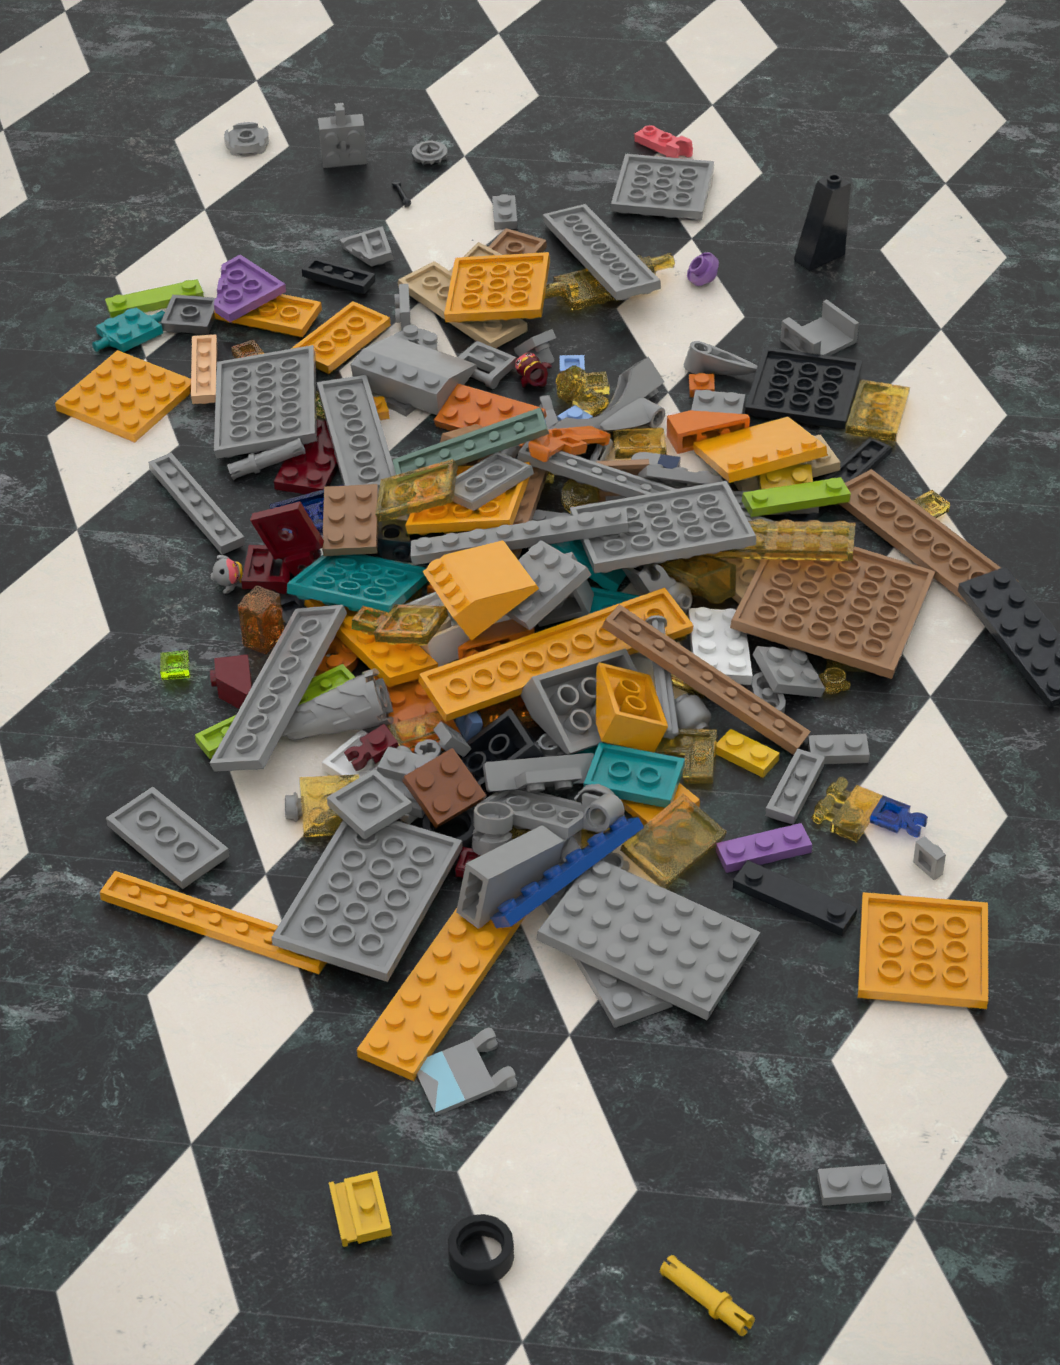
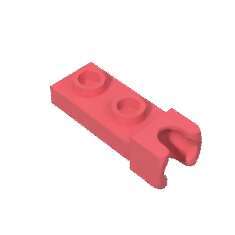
M651 125L645 126L642 130L634 133L635 142L664 154L666 157H692V141L682 135L676 137Z

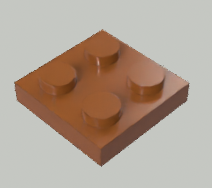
M453 748L408 773L402 780L435 828L440 827L486 798L485 792Z

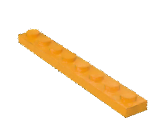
M114 871L99 892L102 901L316 974H320L327 963L272 945V935L278 925Z

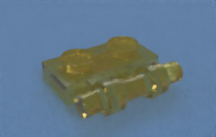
M839 777L836 782H832L829 785L825 798L819 800L815 805V812L811 818L816 824H821L824 819L830 821L831 832L857 842L882 806L884 796L856 785L852 792L845 790L848 786L847 779ZM838 802L843 804V806L837 809L834 807V804Z

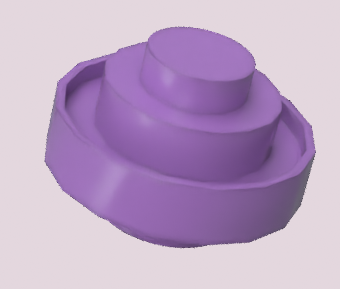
M705 252L694 258L687 271L688 280L695 286H702L712 282L717 276L718 258L710 252Z

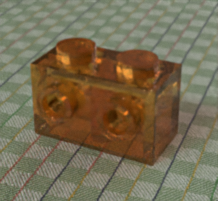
M256 585L238 604L243 646L267 655L276 645L285 629L282 616L283 610L280 594Z

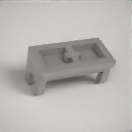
M649 564L642 565L640 572L634 568H622L634 588L643 594H648L662 588L668 590L676 584L674 578L669 577L664 568L657 564H654L655 569L651 568Z

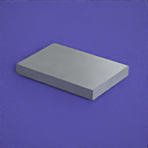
M497 452L441 485L438 489L440 496L475 511L534 473L531 465Z

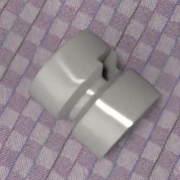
M484 802L475 807L473 821L475 829L472 838V849L475 853L481 856L512 840V833L509 831L512 830L514 811L510 806L500 802Z

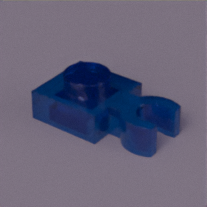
M883 795L871 813L870 823L898 833L903 828L910 836L919 838L921 828L927 826L928 817L919 812L910 813V805Z

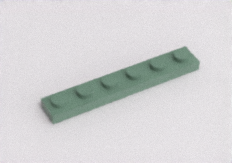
M540 407L392 459L397 481L402 486L548 435L549 431Z

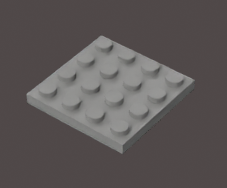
M625 154L611 202V212L702 220L714 171V161Z

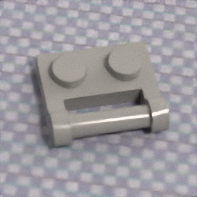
M479 341L473 343L457 357L477 364L478 368L490 372L487 374L476 369L470 377L485 383V386L491 389L497 387L499 380L515 367L517 357Z

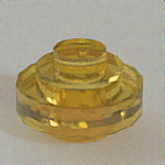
M573 365L561 371L556 378L557 396L565 402H572L579 397L586 387L585 370Z
M569 479L561 491V502L569 513L570 507L598 503L600 499L598 487L578 483L574 479Z

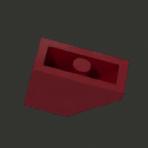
M248 654L214 658L215 670H210L211 686L217 687L220 699L240 709L252 688Z

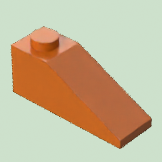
M694 410L667 416V437L676 453L680 454L694 450L693 442L748 428L750 417L748 414Z

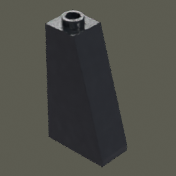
M837 173L817 180L796 249L794 261L808 271L845 255L851 183Z

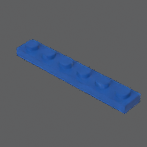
M625 816L618 818L607 832L598 833L588 839L589 845L584 849L579 848L569 853L565 857L567 861L561 866L555 865L543 873L544 878L538 883L534 881L520 890L522 894L515 900L511 898L498 906L499 911L490 917L495 927L513 926L643 829L644 826L639 817L626 819Z

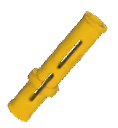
M674 1255L667 1258V1261L671 1263L670 1265L665 1261L660 1267V1274L667 1277L707 1308L712 1318L715 1320L721 1319L740 1336L748 1333L744 1326L749 1330L752 1328L755 1317L749 1315L732 1301V1296L727 1292L721 1293L680 1262Z

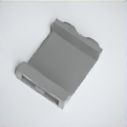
M828 300L823 301L822 317L801 326L790 317L782 320L781 341L794 351L830 356L857 343L859 322Z

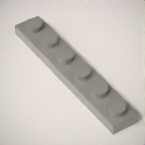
M172 453L148 462L150 471L221 554L245 545V538Z

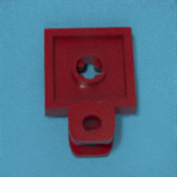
M301 502L252 513L250 521L274 560L286 557L285 563L295 577L303 571L299 568L300 565L308 567L321 557L320 549L323 547L324 540ZM283 528L290 529V530L292 531V533H289L287 530L284 531V530H282V529H283Z

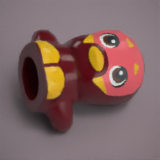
M528 352L521 355L515 363L517 373L523 377L521 380L522 387L525 388L527 383L540 388L545 387L548 377L547 369L552 368V365L548 362L541 363L538 356Z

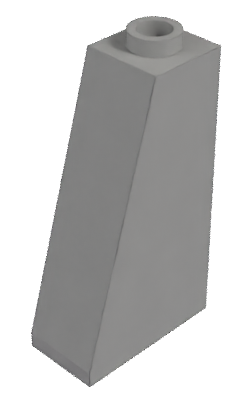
M541 825L467 862L456 913L478 929L491 920L490 917L499 911L498 906L511 898L515 900L522 894L520 890L534 881L538 882L544 877L543 873L546 870L559 865L564 840Z

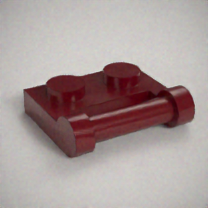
M249 545L241 579L242 589L276 590L278 593L286 594L287 583L291 581V571L285 563L286 557L280 558L282 559L280 575L272 576L275 560L266 545Z

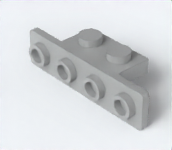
M585 753L486 762L483 764L487 792L527 789L528 793L544 791L545 787L555 786V790L569 789L573 787L572 785L584 784L594 754Z

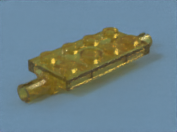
M671 253L653 258L650 256H637L654 274L656 271L675 267V260ZM587 268L554 276L553 283L546 285L544 298L545 300L561 296L571 311L615 300Z

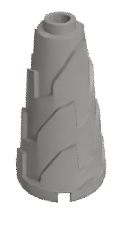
M375 668L364 671L362 675L346 681L343 685L331 689L313 698V700L298 705L282 736H288L290 740H299L321 734H334L348 730H362L383 724L386 726L392 724L394 717L387 718L386 716L387 713L393 712L387 687L383 678L377 680L374 678L380 672Z

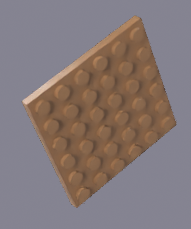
M779 524L731 620L730 628L892 679L933 582L935 571Z

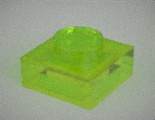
M188 650L160 653V674L162 680L190 678Z

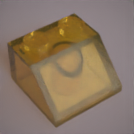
M708 553L696 555L688 559L679 558L658 563V565L664 568L669 577L674 578L676 582L687 585L692 595L708 599L710 603H722L725 599L736 594V565Z

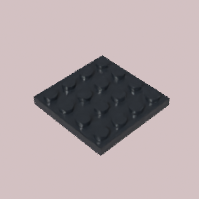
M764 347L745 406V414L771 419L789 417L794 422L807 425L845 429L862 369V360Z

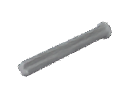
M655 615L645 620V622L666 635V618ZM652 661L656 693L668 724L663 737L669 738V740L674 739L679 734L671 673Z

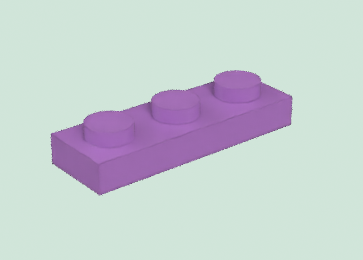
M802 823L716 843V853L725 872L728 873L741 870L747 860L762 865L812 853V843Z

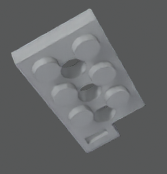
M527 789L495 792L478 803L500 802L507 804L514 811L513 825L515 828L533 830L543 825L558 837L569 839L582 829L604 832L618 818L624 816L622 801L616 795L609 793L601 797L584 793L582 795V803L540 792L528 793Z

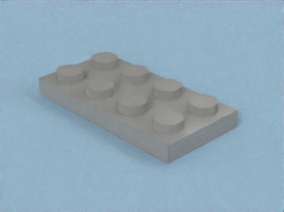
M151 787L106 817L108 827L182 889L229 857V849L154 787Z

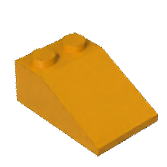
M598 663L596 667V725L601 741L607 744L620 745L653 753L656 751L668 728V724L649 674Z

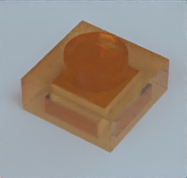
M254 339L231 347L232 355L235 359L264 354Z

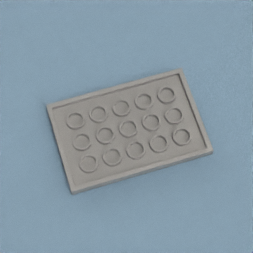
M313 345L217 362L214 453L216 459L230 458L247 453H258L294 441L297 438H301L303 445L317 441L316 356Z
M727 481L570 507V516L579 515L583 512L604 511L610 508L626 507L629 532L580 539L594 573H608L616 569L636 568L639 565L664 563L667 560L679 558L688 559L696 555L716 554L720 551L744 549L747 546L756 545V535Z
M343 820L272 935V945L388 982L461 852L462 840L399 821H394L364 840Z
M600 860L577 878L538 930L536 940L708 1020L757 944L761 932L606 861Z

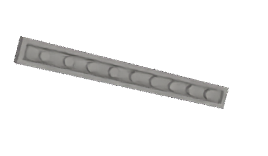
M529 441L525 442L518 452L517 460L530 462L532 467H538L550 471L554 475H562L574 479L578 483L589 484L600 488L602 491L613 492L625 498L675 490V488L563 451H559L549 457L547 462H542L531 457L528 446ZM743 511L756 535V542L767 543L776 522L760 516L750 517L748 512Z

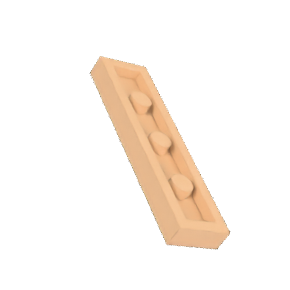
M216 334L192 336V404L215 403Z

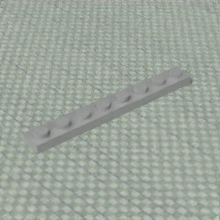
M626 507L610 508L604 511L583 512L579 515L566 517L557 516L540 521L531 520L526 523L501 525L489 529H475L456 534L448 533L444 536L422 537L418 540H411V560L413 565L431 563L435 559H440L445 554L502 540L510 550L532 547L540 540L547 544L625 533L629 532Z

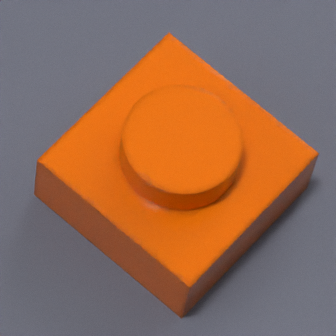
M689 374V397H694L695 390L715 391L714 374Z

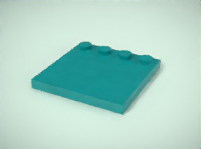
M364 554L322 555L287 583V593L297 595V598L302 600L315 599L322 601L325 605H343L351 611L364 610L373 612L378 617H387L426 584L428 579L423 573L426 569L424 567Z

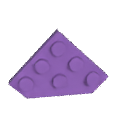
M238 255L221 265V277L218 281L217 297L214 301L215 313L232 322L285 293L286 285L242 255Z

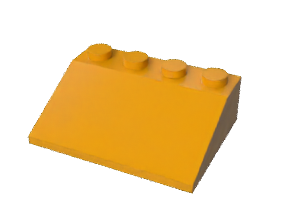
M503 540L445 554L440 559L433 560L423 571L453 619L471 641L539 589Z

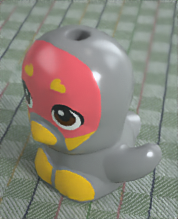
M218 555V561L214 564L211 579L221 586H226L223 593L229 594L237 584L241 583L243 567L241 563L233 561L225 555Z

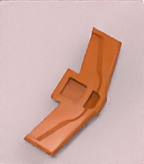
M592 426L553 428L548 430V435L529 441L528 446L531 457L547 462L549 457L559 451L576 456L586 453L587 444L597 443L607 446L610 441V434Z

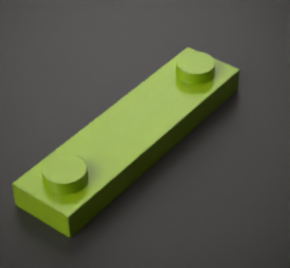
M198 279L130 294L115 295L111 298H106L105 301L110 317L114 318L123 314L126 310L136 307L144 313L167 308L172 295L204 297V293Z
M840 477L743 492L741 501L750 517L850 502L851 493Z

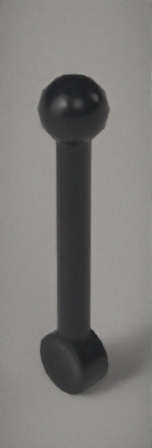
M393 180L392 187L398 190L403 199L402 204L405 207H409L411 200L404 194L401 188V181Z

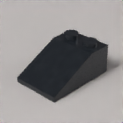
M511 708L467 741L471 750L465 757L458 754L485 794L490 792L486 790L483 770L484 763L546 757L528 728Z

